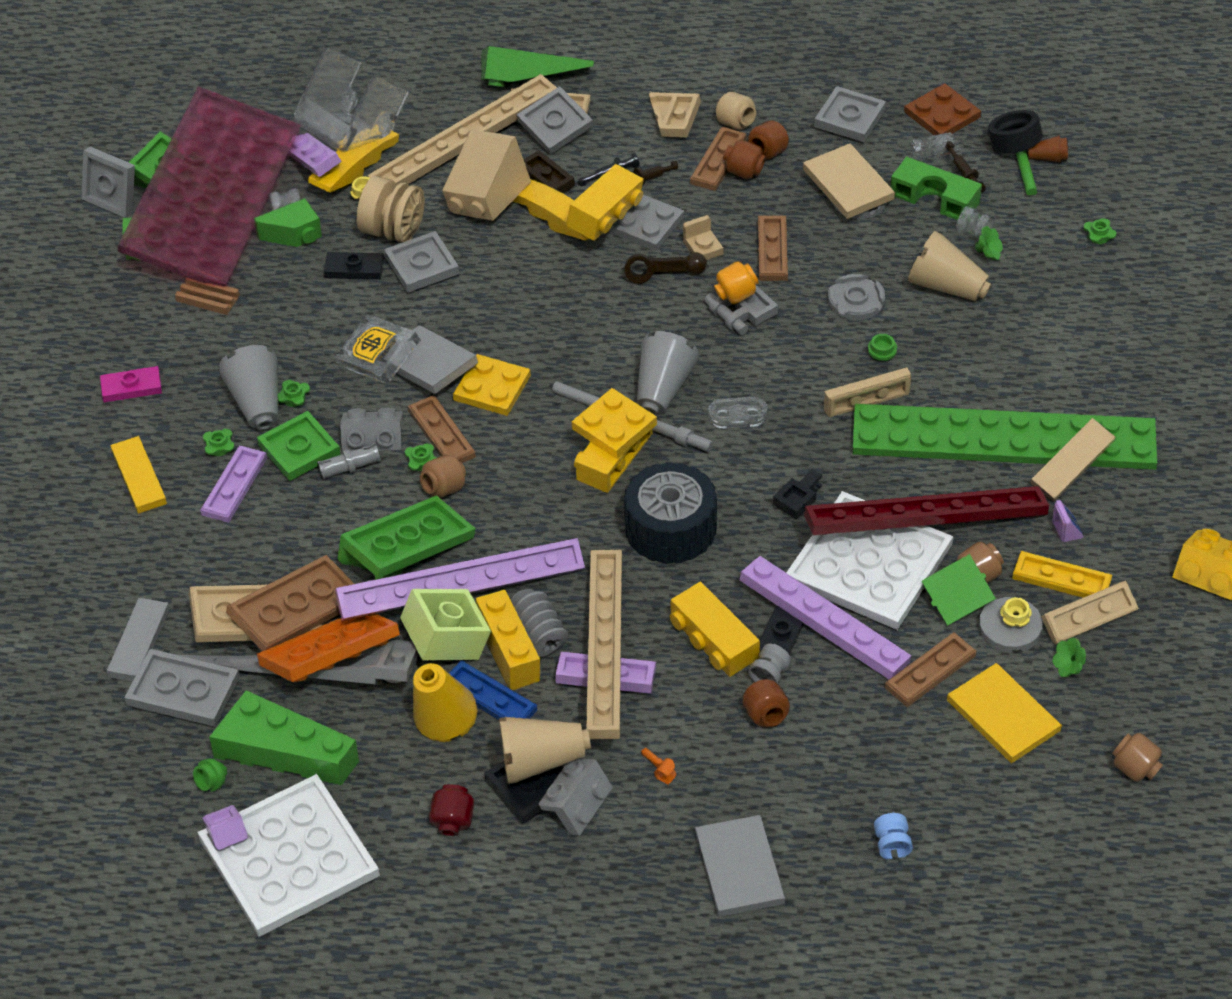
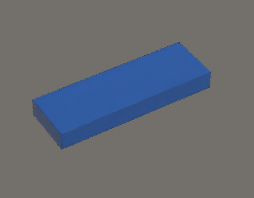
M462 660L449 672L450 675L471 691L479 709L498 720L503 717L530 719L537 711L535 703Z

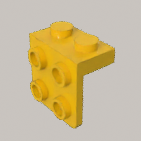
M1204 528L1197 530L1183 544L1172 578L1232 600V541L1220 537L1221 534L1212 529Z

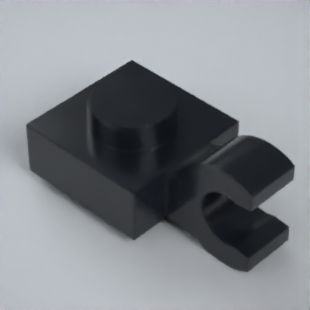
M811 469L800 482L791 478L773 496V504L798 519L805 512V506L812 505L816 501V492L822 487V484L818 482L822 478V474Z

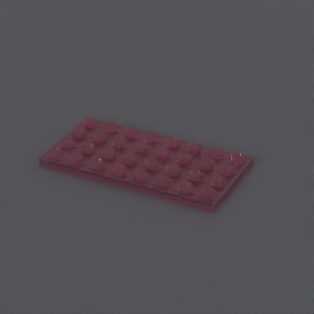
M198 86L118 244L117 251L198 282L225 288L255 228L254 218L261 215L293 147V143L300 132L301 125Z

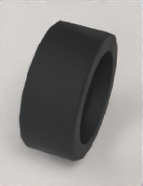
M1030 110L1007 112L992 120L988 125L992 148L1000 153H1016L1027 150L1038 144L1043 138L1039 115Z

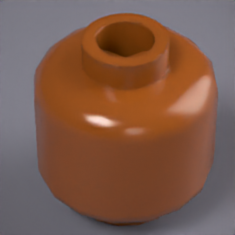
M771 120L752 129L748 136V142L760 146L763 150V155L766 156L765 160H769L787 149L789 137L783 125Z
M741 139L736 141L734 146L728 145L723 156V160L727 161V171L747 180L752 179L754 175L759 176L766 159L760 146Z
M764 679L754 682L746 689L743 695L742 702L751 720L760 727L776 726L789 713L790 703L788 697L780 685L773 680Z

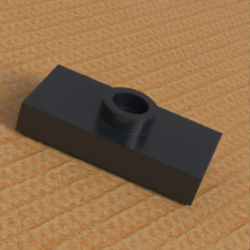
M327 252L324 277L381 280L384 255L383 253Z
M776 605L760 639V651L765 644L770 643L782 647L790 655L804 623Z

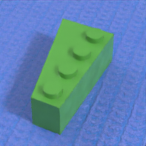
M247 690L209 737L215 759L240 761V764L248 766L259 765L272 768V771L281 773L285 771L297 773L305 778L317 774L321 781L338 785L344 783L359 762L355 739Z

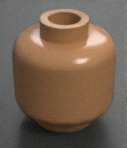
M443 455L423 465L420 483L426 493L433 497L437 495L439 498H444L463 488L466 470L464 465L455 457Z
M976 542L957 556L958 561L970 554L979 571L986 575L985 581L987 584L1002 573L1001 565L1004 563V560L991 543L986 545L983 542Z
M1136 733L1133 736L1127 734L1112 752L1116 756L1114 759L1115 767L1135 782L1141 781L1145 776L1151 780L1163 766L1158 761L1162 755L1161 749L1141 733Z

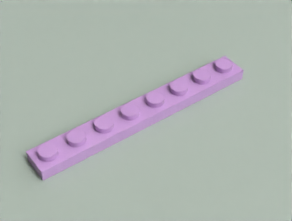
M578 538L338 587L335 589L341 620L344 621L404 608L412 589H468L470 594L581 571L585 568Z

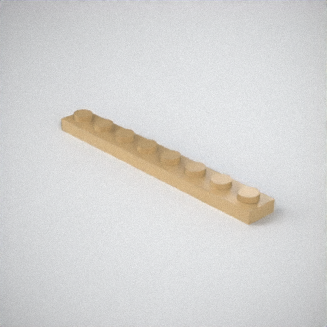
M540 74L369 174L368 177L380 176L394 180L397 185L399 183L409 184L459 155L472 129L496 133L515 122L518 113L557 87Z
M591 550L586 729L589 730L590 739H620L622 550Z

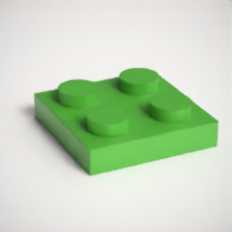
M309 411L257 437L260 448L267 453V456L289 481L317 467V461H323L340 455L339 445Z

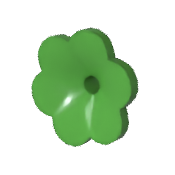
M985 226L981 230L982 235L979 236V241L975 243V249L978 253L984 252L987 258L999 260L1003 245L999 240L998 232L994 228L990 229L989 226Z
M1077 638L1060 641L1056 646L1057 653L1052 661L1054 666L1058 668L1059 675L1067 678L1071 674L1076 675L1080 673L1086 661L1085 649L1080 647V641Z

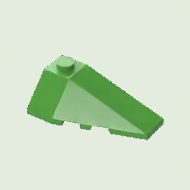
M488 46L482 50L481 80L488 81V86L504 87V83L533 79L540 74L549 76L593 67L594 61Z

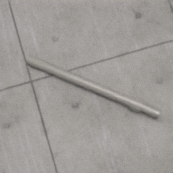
M558 381L552 387V392L587 406H591L599 399L597 396ZM657 420V425L652 429L654 432L675 439V443L685 447L691 445L706 452H710L713 448V441L694 434L693 430L683 426L677 428Z

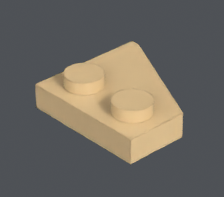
M650 92L649 97L661 137H688L701 104L700 95Z

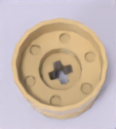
M372 176L363 188L357 208L358 229L361 233L376 237H382L385 234L388 240H397L399 243L411 240L422 221L425 203L424 191L418 186H409L406 183H399L397 185L394 180Z

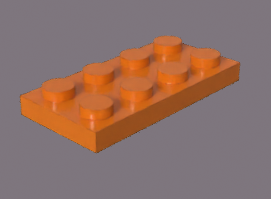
M378 614L344 621L339 618L257 653L260 666L291 682H300L307 679L309 674L334 667L335 663L341 660L358 657L366 649L387 644L389 639L400 635L398 623Z

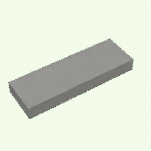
M138 598L107 669L108 677L127 681L134 680L149 649H153L170 610L167 602Z

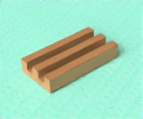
M190 276L186 277V284L182 283L180 286L181 292L177 291L175 294L177 302L228 315L240 296L239 289Z

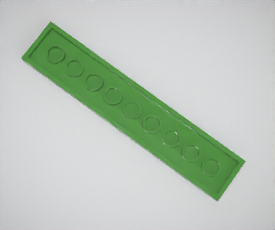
M855 404L853 455L1047 464L1093 418L1115 436V441L1090 466L1156 470L1155 418Z

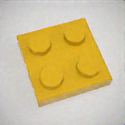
M477 354L478 363L466 371L453 393V399L457 402L508 416L531 376V369Z
M613 388L572 420V430L616 459L657 425V416Z

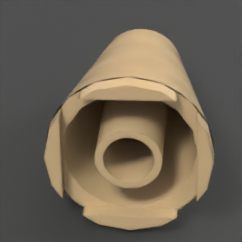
M934 231L923 246L925 249L921 256L918 255L908 280L915 285L968 300L976 301L978 297L984 299L992 285L988 282L989 275L945 236Z
M514 717L499 718L508 784L522 781L585 757V750L591 749L589 730H582L581 723Z

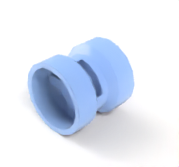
M887 813L875 820L874 830L876 836L880 838L878 849L881 857L892 859L891 850L897 849L898 858L906 857L912 852V841L910 836L906 834L908 832V823L904 815L900 813Z

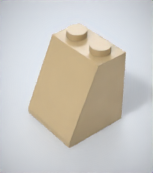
M473 129L469 132L442 190L450 212L494 221L529 185L531 180L516 137Z

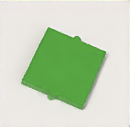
M970 554L921 581L932 599V607L938 609L947 626L996 600L985 581L986 575L979 571Z

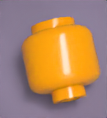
M737 261L717 273L716 279L718 284L714 285V289L722 301L727 298L731 304L735 305L754 295L756 285L759 282L748 263L744 265Z

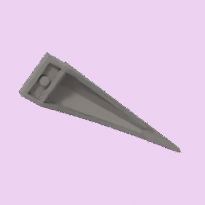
M389 639V642L385 645L373 646L362 651V654L358 657L341 660L330 669L319 670L309 674L308 678L381 685L382 679L389 683L407 682L419 657V653L412 641ZM179 655L238 669L239 671L275 674L259 665L257 655Z

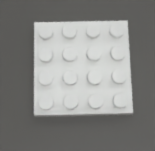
M842 491L834 503L865 500ZM926 525L812 535L786 573L828 601L898 630L925 588L921 581L934 574L951 548L953 536Z
M317 774L240 811L239 814L243 819L248 835L246 840L218 850L214 846L207 828L198 832L200 842L258 937L380 876L376 863Z

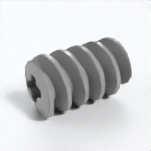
M524 589L518 591L511 598V602L539 657H545L563 646L568 640L569 635L567 630L563 628L562 621L558 619L557 612L553 610L552 603L548 601L547 594L542 591L535 592L532 589Z

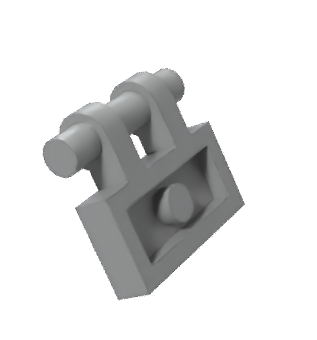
M757 285L754 295L735 305L731 304L727 298L722 301L719 296L716 297L713 293L707 294L704 298V301L709 305V310L716 316L720 315L725 320V325L732 331L736 330L740 335H744L748 331V326L744 323L746 320H749L756 326L778 314V305ZM733 305L737 310L732 312L728 307Z

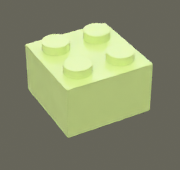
M412 589L400 617L422 660H479L491 633L487 622L468 589Z

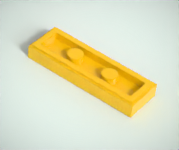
M137 436L110 445L138 514L166 505V497L140 437Z
M1021 551L1012 579L1084 598L1110 587L1112 575Z

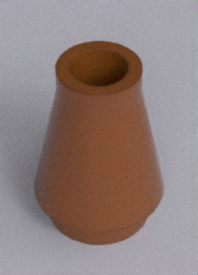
M1059 135L1040 141L1028 149L1029 160L1036 159L1061 163V160H1068L1067 138H1060Z

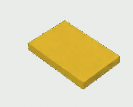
M997 663L947 694V701L1011 764L1061 731L1062 725Z

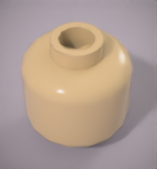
M728 92L719 99L716 105L717 120L729 128L743 130L755 120V104L748 96L736 92Z

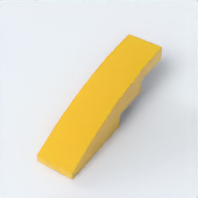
M378 124L351 139L336 151L342 162L320 177L313 173L309 177L308 183L329 193L352 183L356 178L363 176L364 168L377 163L381 159L383 150L394 146L398 142L399 134Z
M531 180L529 185L513 200L515 203L527 206L529 214L533 217L547 220L549 228L553 231L584 241L589 239L566 226L569 207L574 200L545 184Z

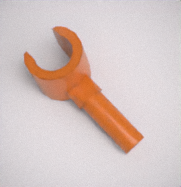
M642 749L641 754L657 767L654 771L656 779L669 785L677 775L674 770L675 764L673 760L666 758L663 761L649 749Z

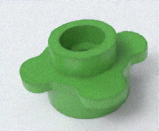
M1102 218L1095 220L1093 223L1086 222L1083 229L1088 232L1089 240L1094 243L1103 244L1116 237V231L1110 227L1108 219Z
M286 380L282 383L281 392L278 393V402L290 407L302 405L306 399L305 394L310 391V386L307 383L300 384L292 380Z
M223 429L206 432L203 435V441L207 444L205 452L208 455L223 456L231 452L235 447L234 443L231 442L232 431Z
M426 443L416 447H408L405 450V456L410 461L408 467L414 471H422L425 463L437 458L433 455L434 446Z

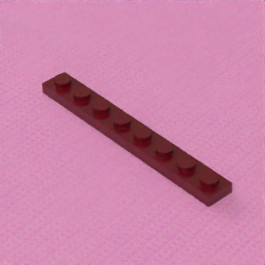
M1033 486L805 506L804 517L812 535H827L1040 516L1048 514L1050 505L1041 488Z

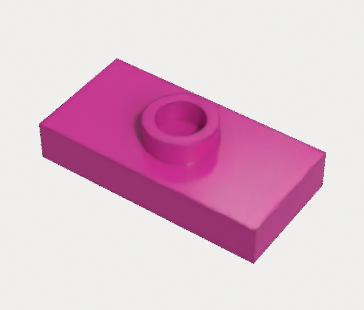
M158 366L100 375L104 403L162 393Z

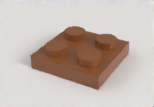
M946 83L904 106L905 114L940 141L981 118V110Z

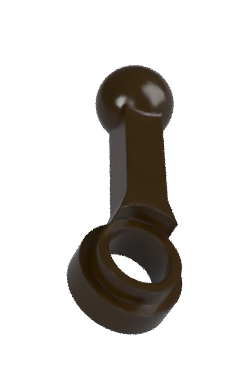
M699 252L690 253L687 257L652 258L644 254H634L625 263V275L634 283L648 281L654 272L688 271L690 274L699 275L705 271L707 260ZM635 261H642L647 265V270L642 274H636L631 270V265Z

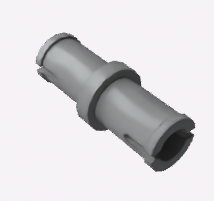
M372 443V445L349 451V449L344 450L341 455L317 461L323 480L347 471L350 474L354 473L356 468L380 462L381 459L376 444Z

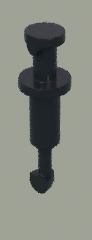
M636 153L631 154V158L623 161L619 157L614 158V163L595 170L594 174L580 178L578 185L586 186V182L599 179L615 164L623 168L640 166L639 159Z

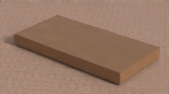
M325 555L227 605L226 613L261 651H264L302 635L340 615L335 589L353 585L354 583Z

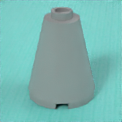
M655 331L654 336L650 337L648 333L641 343L637 404L655 416L666 411L699 358V352L695 345L692 350L686 345L688 341L686 338L665 331Z
M250 345L234 350L235 355L228 359L227 355L222 358L219 364L220 375L249 425L258 430L270 429L278 420V359L276 353L273 350L272 352L268 351L267 346Z

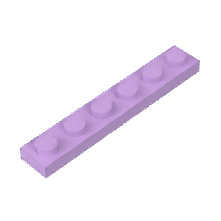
M759 556L741 571L739 579L741 582L888 680L910 663L912 655L763 557Z

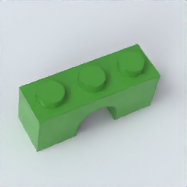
M907 156L891 176V188L895 192L896 198L916 204L924 195L933 194L942 198L940 214L964 223L967 222L980 203L981 183Z

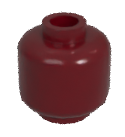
M455 784L443 785L442 789L433 793L429 821L433 826L439 828L438 832L440 834L457 836L459 831L470 828L475 800L468 793V789Z

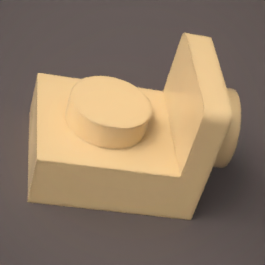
M708 215L683 224V242L691 253L699 252L705 256L706 260L723 255V246L711 231V219Z

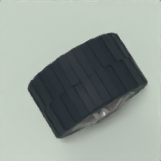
M673 462L654 464L634 475L626 486L624 495L625 534L630 546L639 555L648 558V560L664 564L683 563L687 560H693L698 555L706 552L707 548L714 542V536L717 532V493L709 477L695 467Z

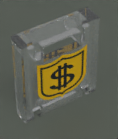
M367 314L363 319L366 324L360 323L340 348L343 355L337 353L333 360L348 370L388 384L421 340L415 331ZM397 341L398 348L386 363L382 362L383 358Z

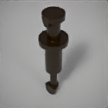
M948 141L945 148L953 156V163L964 178L981 183V193L986 190V186L977 180L979 172L976 169H971L963 156L957 155L953 149L955 145Z
M672 161L669 166H655L645 170L638 167L633 170V173L644 179V185L646 180L660 177L666 171L678 169L677 161Z

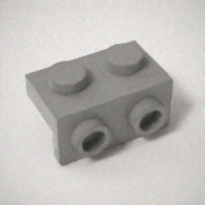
M355 408L348 410V413H343L340 422L342 451L347 449L353 451L372 445V443L376 444L378 451L401 450L403 411H395L394 408H381L377 412H366L365 409Z
M579 758L565 764L558 777L539 802V806L542 810L555 811L568 833L580 836L613 787L597 760Z

